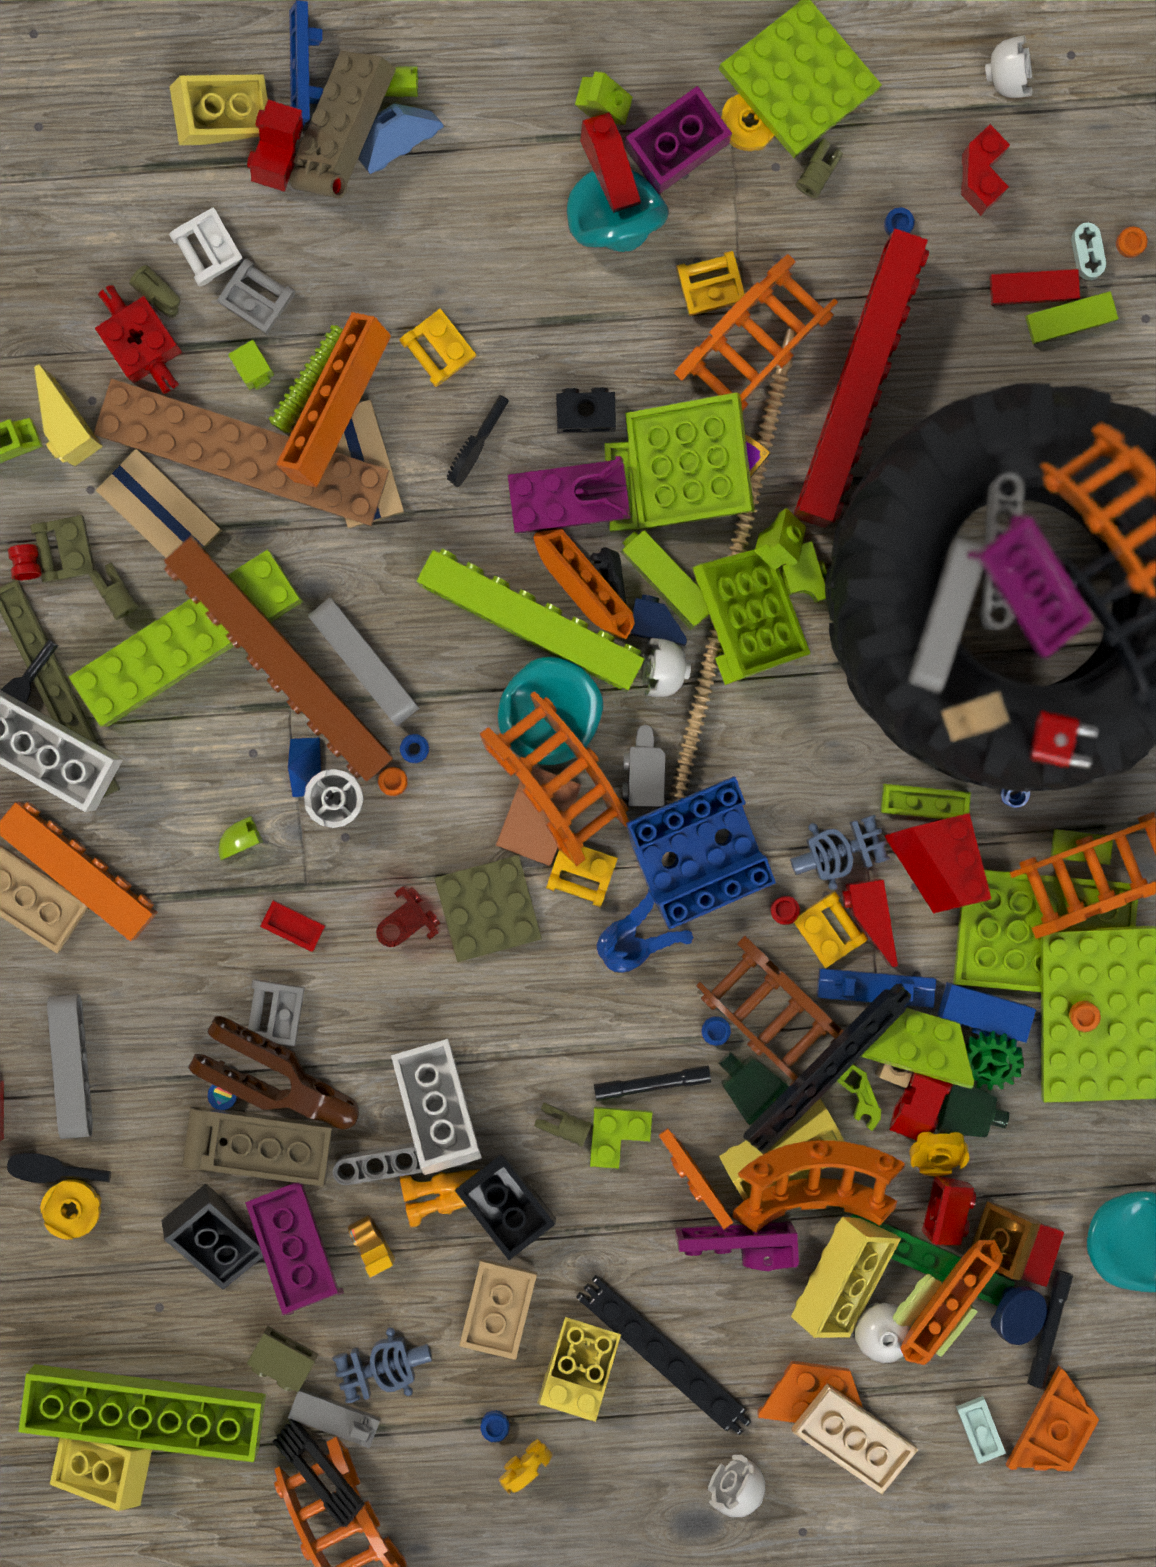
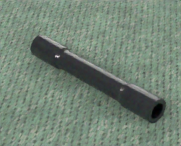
M709 1065L650 1077L594 1084L596 1102L679 1086L688 1087L711 1083Z
M1056 1270L1046 1320L1027 1380L1029 1385L1037 1388L1045 1387L1059 1323L1074 1276L1062 1270Z

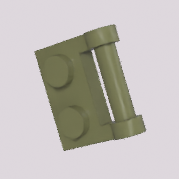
M78 515L30 525L32 535L36 537L43 570L41 575L42 583H52L85 576L95 570L84 516ZM54 531L63 570L59 571L54 570L47 533Z

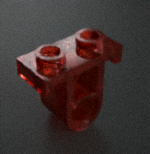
M404 885L394 894L397 898L403 895L407 902L380 922L376 930V936L382 945L395 947L424 925L430 930L426 936L429 939L433 938L441 931L437 927L441 922L432 910L428 912L424 910L420 904L423 899L413 886L408 889ZM387 924H395L399 928L400 934L398 938L389 939L386 937L384 928Z

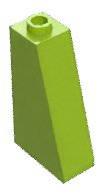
M645 530L639 535L633 532L622 542L625 546L621 551L623 556L690 631L709 615L700 588Z

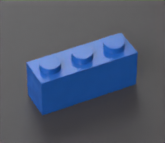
M947 982L937 1015L946 1020L960 1023V1026L962 1024L971 1026V1032L978 1035L979 1032H983L988 1037L991 1031H995L1000 1036L1006 1033L1007 1041L1015 1039L1027 1043L1036 1009L1028 1005Z

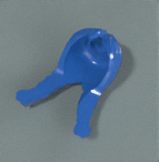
M648 889L646 898L640 902L638 907L631 911V914L627 915L624 919L612 923L601 933L597 941V951L610 970L624 973L642 965L650 954L655 953L657 950H662L666 946H671L675 942L692 943L694 938L692 932L688 930L667 932L666 934L650 937L646 940L636 938V927L645 920L655 903Z

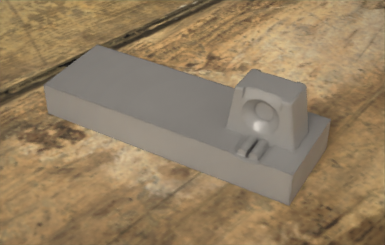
M300 1388L299 1392H297L288 1416L292 1420L369 1449L381 1420L380 1417Z

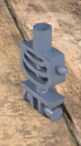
M871 815L861 819L866 829V833L863 834L857 820L849 822L855 840L849 842L838 830L825 829L819 832L818 826L815 823H811L808 828L814 836L806 840L810 852L790 859L795 875L816 869L819 879H829L828 887L834 891L838 887L835 878L844 877L851 872L853 865L852 852L855 853V851L858 852L859 850L864 867L866 868L873 866L868 851L873 850L876 858L875 863L889 860L890 857L887 856L884 848L887 845L886 841L879 842L877 834L882 833V830L876 825L874 819L876 816ZM827 835H835L842 844L835 846ZM871 837L873 844L866 846L864 839ZM823 839L829 849L825 850L819 840ZM845 855L846 864L845 867L840 871V858L841 856L844 857ZM833 859V871L830 872L829 860L832 861Z
M388 1328L386 1330L388 1338L377 1341L372 1348L370 1365L363 1366L358 1348L352 1349L350 1353L354 1365H348L347 1353L334 1356L332 1359L335 1361L338 1369L335 1372L336 1377H343L344 1382L339 1384L340 1390L345 1392V1402L352 1403L360 1399V1395L357 1394L355 1388L359 1385L364 1400L369 1399L371 1390L367 1378L372 1376L378 1386L384 1391L395 1392L403 1388L404 1394L411 1396L413 1389L409 1387V1384L413 1383L415 1378L413 1367L432 1362L429 1345L426 1344L407 1350L404 1338H394L395 1330ZM394 1347V1357L389 1358V1349ZM384 1349L383 1360L379 1361V1363L376 1362L377 1351ZM397 1369V1371H398V1373H399V1375H400L401 1377H399V1376L394 1372V1370ZM385 1372L391 1382L385 1380L381 1373L384 1374ZM350 1374H357L356 1378L350 1379Z

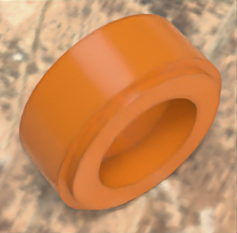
M1132 226L1124 229L1116 240L1118 252L1127 258L1139 256L1147 247V236L1138 227Z
M388 767L380 773L378 785L386 795L397 796L407 788L408 778L402 769Z
M1079 1001L1069 1011V1020L1079 1031H1092L1100 1023V1012L1089 1001Z

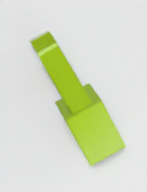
M853 1064L837 1082L851 1093H856L858 1101L853 1117L859 1121L862 1115L869 1114L870 1121L866 1124V1127L873 1131L881 1120V1108L877 1104L867 1078V1073ZM852 1070L856 1071L859 1075L856 1086L845 1082Z

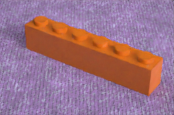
M351 313L276 463L295 483L317 488L391 338L390 333L375 316Z
M28 801L25 804L23 802H15L0 820V836L129 941L137 939L158 913L152 908L155 904L145 895L140 894L137 896L130 890L132 885L123 877L118 875L115 878L107 871L109 866L101 859L89 857L85 853L86 847L74 838L70 841L62 835L64 830L52 820L47 822L40 817L41 811L35 805Z

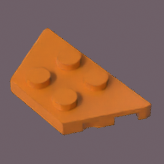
M669 1128L661 1132L659 1137L673 1156L670 1158L673 1162V1167L681 1178L688 1177L689 1181L687 1184L698 1202L704 1200L723 1229L734 1223L715 1190L681 1141L671 1133Z
M791 1361L784 1371L782 1379L777 1381L771 1390L772 1393L763 1407L760 1406L757 1415L758 1418L796 1423L827 1383L860 1407H862L849 1368Z
M1058 1366L1005 1463L1009 1469L1017 1470L1018 1467L1034 1468V1470L1043 1471L1048 1469L1072 1471L1093 1433L1099 1419L1062 1367Z

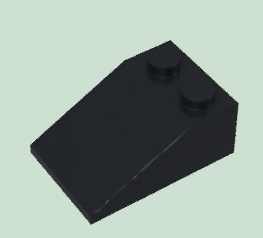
M502 1153L455 1189V1192L508 1260H511L556 1225V1217Z
M204 1184L161 1220L164 1240L222 1290L263 1258L257 1238L228 1203L207 1184Z

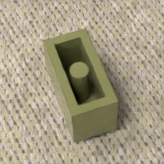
M267 1326L247 1365L251 1366V1370L261 1377L269 1376L276 1380L277 1385L282 1389L299 1392L317 1359L318 1353Z

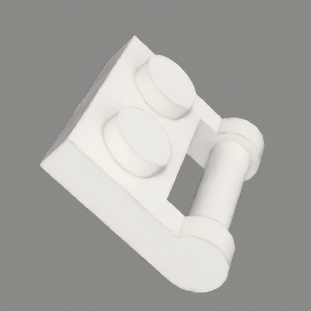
M214 207L177 227L169 234L173 243L178 244L195 274L194 279L198 286L208 284L213 278L244 260ZM192 233L196 234L213 264L206 269L187 238Z

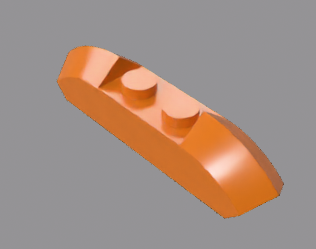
M550 529L536 532L533 537L541 560L582 612L596 626L613 636L627 639L635 624L633 612L564 530Z
M995 1240L977 1241L959 1260L922 1310L900 1346L906 1361L921 1365L928 1363L999 1268L1003 1256Z

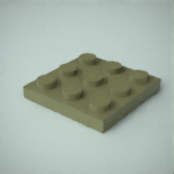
M519 855L434 878L457 962L542 939Z

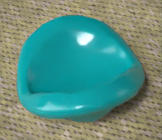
M592 170L582 177L570 192L567 202L568 227L572 236L583 246L606 247L613 251L629 252L642 245L651 232L665 224L669 215V209L655 188L643 176L631 170L641 204L613 213L596 174Z
M542 657L529 662L510 680L500 698L498 707V726L500 732L504 734L535 710L530 696L535 691L542 699L547 697L551 700L557 709V715L586 748L598 729L603 713V698L597 684L580 666L564 659ZM542 718L510 744V749L518 756L525 758L557 732ZM564 742L537 764H561L574 758L575 754Z
M1130 1192L1110 1199L1099 1207L1091 1220L1087 1235V1251L1090 1260L1098 1274L1115 1287L1139 1292H1156L1155 1192Z

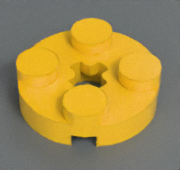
M740 94L727 100L723 107L721 118L732 132L730 144L743 151L763 150L773 140L774 134ZM749 114H753L754 120L758 124L747 127L745 122L742 121V117L747 118Z
M959 1132L950 1134L920 1133L917 1136V1142L909 1150L911 1166L913 1168L915 1166L918 1167L919 1172L927 1176L951 1174L952 1168L960 1165V1169L967 1165L970 1158L968 1145L964 1141V1136Z
M65 1179L51 1187L42 1199L40 1210L45 1221L44 1225L51 1234L61 1239L68 1240L84 1236L98 1223L101 1215L102 1200L100 1195L88 1183L77 1179ZM75 1203L78 1214L73 1213L71 1216H67V1209L64 1207V1204Z
M536 1439L527 1447L526 1453L519 1458L516 1455L505 1464L504 1469L506 1472L499 1478L500 1485L508 1494L511 1491L513 1493L520 1491L539 1475L537 1469L541 1463L545 1467L547 1466L553 1453L539 1439Z

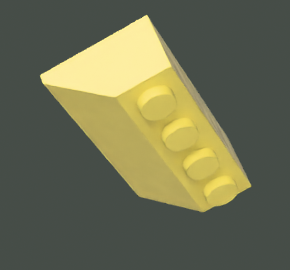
M819 1099L769 1151L785 1145L806 1141H845L824 1103ZM747 1141L729 1148L719 1156L744 1201L750 1197L751 1184L740 1178L738 1173L747 1164L763 1155ZM809 1169L789 1174L788 1181L808 1178ZM776 1181L768 1187L774 1186L776 1184Z
M842 1217L836 1224L828 1245L823 1249L817 1267L809 1276L808 1284L803 1294L798 1298L791 1317L814 1338L850 1337L901 1238L861 1218Z

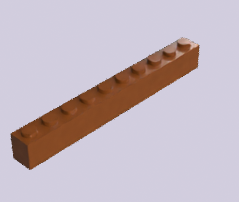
M192 535L164 559L167 565L164 568L166 573L175 582L180 579L188 587L185 590L188 597L195 604L201 602L208 609L205 614L215 626L223 625L229 632L226 635L227 639L237 649L242 646L249 654L246 657L248 662L257 671L262 668L269 675L266 681L277 693L282 690L290 698L286 702L296 714L304 713L309 719L306 723L317 736L322 733L327 738L329 743L326 746L337 758L342 755L349 762L346 767L356 779L362 776L367 782L393 759L392 754Z

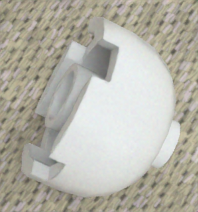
M1025 35L1002 41L992 52L991 63L985 65L987 82L993 81L996 91L1009 98L1032 96V87L1027 88V78H1032L1029 48L1023 49L1022 47L1026 42Z
M650 638L647 644L652 646L650 655H644L645 660L642 667V684H648V689H645L644 695L667 697L676 693L681 688L684 679H689L691 663L686 662L684 651L676 643L665 639Z
M337 769L322 771L312 777L306 786L304 796L305 809L311 819L321 826L331 828L346 826L355 820L362 809L364 800L362 787L357 779L346 771Z
M878 1302L865 1307L855 1326L854 1336L860 1350L873 1361L891 1363L904 1357L900 1346L910 1327L900 1326L893 1320V1315L898 1308L895 1304H879Z
M733 1455V1460L726 1467L721 1463L712 1475L708 1490L712 1493V1500L709 1503L729 1517H745L761 1505L765 1494V1480L761 1470L743 1455Z

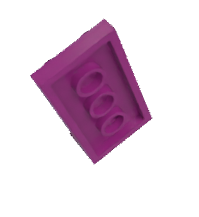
M615 456L616 460L509 474L508 483L514 533L519 534L630 519L625 465L622 456Z
M1014 515L1010 519V528L981 552L970 551L966 554L968 559L981 562L1040 657L1047 658L1094 619L1031 517Z
M292 1183L245 1202L282 1315L294 1314V1311L334 1295L344 1294L343 1288H338L303 1184Z
M791 1221L770 1222L757 1233L743 1224H732L725 1229L721 1225L675 1228L679 1252H684L687 1256L701 1255L702 1251L714 1250L715 1254H728L732 1252V1249H741L742 1265L747 1268L769 1272L777 1269L795 1268L799 1264L798 1236Z

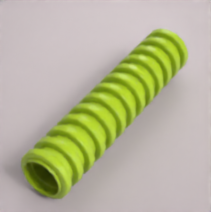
M337 325L330 326L331 332H326L324 335L326 339L319 342L320 348H315L314 350L316 354L309 357L310 363H305L304 367L306 369L299 372L300 377L299 379H294L295 385L289 387V394H284L285 400L278 403L280 405L279 409L275 408L273 411L275 413L274 416H269L268 418L272 425L286 434H290L292 432L290 428L292 425H296V419L300 417V413L304 409L343 331Z

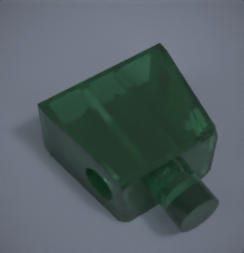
M729 1052L718 1063L729 1074L721 1084L749 1126L789 1087L781 1077L752 1055L748 1056L741 1063L732 1052Z
M953 1084L949 1094L945 1095L942 1102L936 1129L943 1134L959 1132L963 1136L985 1138L988 1136L991 1125L1003 1129L1007 1127L1009 1112L995 1108L997 1097L976 1086L968 1089Z

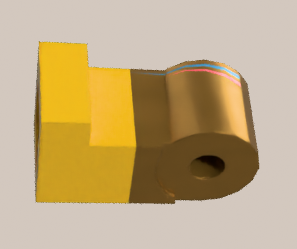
M370 1215L348 1226L351 1239L361 1255L370 1278L394 1265L395 1257Z

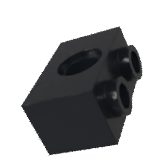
M599 387L592 388L590 393H580V390L577 388L562 389V393H556L557 433L615 432V392H609L608 388ZM588 403L593 406L594 412L592 415L585 417L580 415L577 409L581 404Z

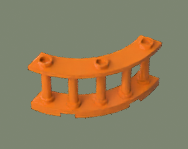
M787 254L767 272L768 276L760 283L757 281L710 330L709 333L711 335L700 346L694 348L674 374L681 381L690 374L694 377L697 375L718 396L732 393L705 367L706 363L703 361L712 350L715 352L719 351L751 382L740 395L743 412L749 405L745 400L778 365L783 368L793 358L794 355L791 351L817 325L823 328L835 314L831 310L837 305L838 301L834 298L823 308L791 277L792 273L789 270L796 261ZM776 284L779 287L783 285L815 316L806 326L773 295L774 291L772 288ZM758 301L761 304L765 303L797 334L784 348L780 347L750 318L751 314L748 311ZM735 325L739 328L742 326L775 357L760 374L727 343L728 339L725 335Z
M1100 423L1092 429L1096 441L1094 442L1095 446L1060 470L1046 462L1040 465L1045 475L1043 482L1050 492H1056L1079 510L1085 517L1088 527L1094 533L1099 532L1127 571L1129 575L1127 576V581L1132 589L1136 592L1141 591L1153 598L1156 596V590L1150 580L1156 576V561L1143 569L1131 549L1156 533V517L1125 539L1121 537L1110 520L1145 495L1148 497L1152 496L1156 501V466L1137 447L1130 450L1122 443L1125 440L1123 435L1113 428ZM1101 456H1107L1114 461L1079 486L1069 479ZM1128 471L1138 481V485L1103 510H1100L1087 496L1120 472Z
M534 691L530 696L535 710L504 734L499 733L496 735L488 727L480 733V737L486 751L503 767L510 777L515 774L526 787L522 790L536 811L540 812L543 810L550 822L546 826L559 850L577 867L586 860L581 850L584 847L583 843L615 817L627 827L626 823L629 822L626 812L629 809L625 802L616 795L609 781L597 765L599 759L593 750L589 747L586 749L565 722L557 715V709L551 700L547 697L542 699ZM544 718L557 733L527 757H520L518 759L509 749L511 747L510 744ZM565 742L578 759L546 785H539L530 773L533 771L532 767ZM585 769L596 786L564 812L562 810L558 811L551 801L553 794ZM602 796L607 809L578 833H572L569 828L572 824L571 820Z
M1155 812L1138 817L1139 823L1096 840L1093 839L1092 835L1075 841L1077 847L1038 862L1036 857L1019 862L1020 869L1010 872L1011 878L1026 873L1043 915L1041 917L1042 924L1032 927L1036 939L1061 931L1094 915L1106 913L1127 905V903L1156 894V880L1148 883L1147 879L1142 877L1126 837L1127 834L1145 828L1156 855ZM1111 840H1115L1132 882L1129 884L1130 890L1115 894V891L1110 889L1094 849L1095 846ZM1079 852H1083L1100 894L1097 896L1099 901L1087 906L1084 905L1083 901H1079L1063 858ZM1052 863L1069 907H1066L1068 913L1059 916L1058 912H1054L1037 870Z
M815 1140L785 1145L759 1156L739 1171L738 1176L751 1184V1193L748 1199L734 1209L733 1218L757 1233L771 1221L785 1215V1212L798 1207L801 1210L826 1209V1206L830 1205L843 1207L844 1212L861 1216L880 1226L896 1209L897 1200L885 1194L886 1185L905 1167V1163L877 1149L850 1142ZM822 1167L843 1168L841 1180L820 1178ZM809 1169L808 1179L788 1181L789 1174ZM855 1171L876 1178L874 1189L853 1183ZM776 1181V1184L774 1186L768 1187Z
M336 1436L326 1442L330 1452L326 1456L361 1498L356 1488L361 1482L349 1450ZM318 1463L310 1467L317 1476L325 1473ZM281 1467L274 1469L277 1477L274 1486L279 1497L284 1498L288 1512L302 1541L300 1545L302 1554L307 1561L311 1560L315 1567H332L322 1550L356 1532L360 1534L365 1533L370 1542L369 1549L335 1567H361L373 1560L376 1562L381 1560L384 1567H408L405 1557L399 1552L389 1536L383 1539L377 1527L380 1526V1521L369 1500L364 1502L365 1505L347 1527H340L316 1540L307 1519L326 1510L323 1506V1501L319 1499L301 1508L295 1488L307 1481L300 1472L290 1477Z

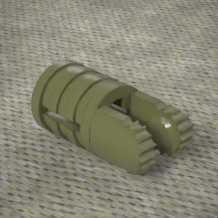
M824 138L820 141L808 162V166L805 167L800 179L796 182L798 190L812 198L819 197L820 191L824 188V184L827 183L843 155L837 149L830 155L826 163L823 162L822 159L830 147V142Z
M148 265L140 267L131 277L129 284L138 293L145 296L151 305H154L160 312H163L166 317H176L179 311L180 297Z
M111 562L105 565L106 573L113 583L109 587L106 586L101 575L96 570L88 574L101 597L105 599V603L109 606L115 620H118L134 612L138 605L133 601V597L129 594L125 583Z
M543 1102L541 1110L545 1114L561 1121L559 1126H556L545 1120L536 1119L534 1127L557 1137L560 1136L562 1139L569 1140L571 1143H576L582 1147L592 1123Z

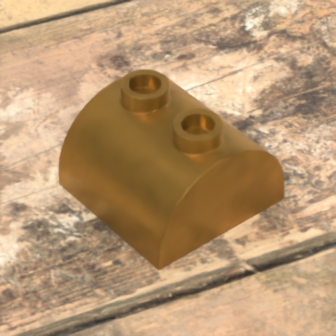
M987 1201L971 1247L979 1240H995L1003 1256L1002 1262L996 1271L1011 1279L1021 1280L1041 1223L1021 1212Z

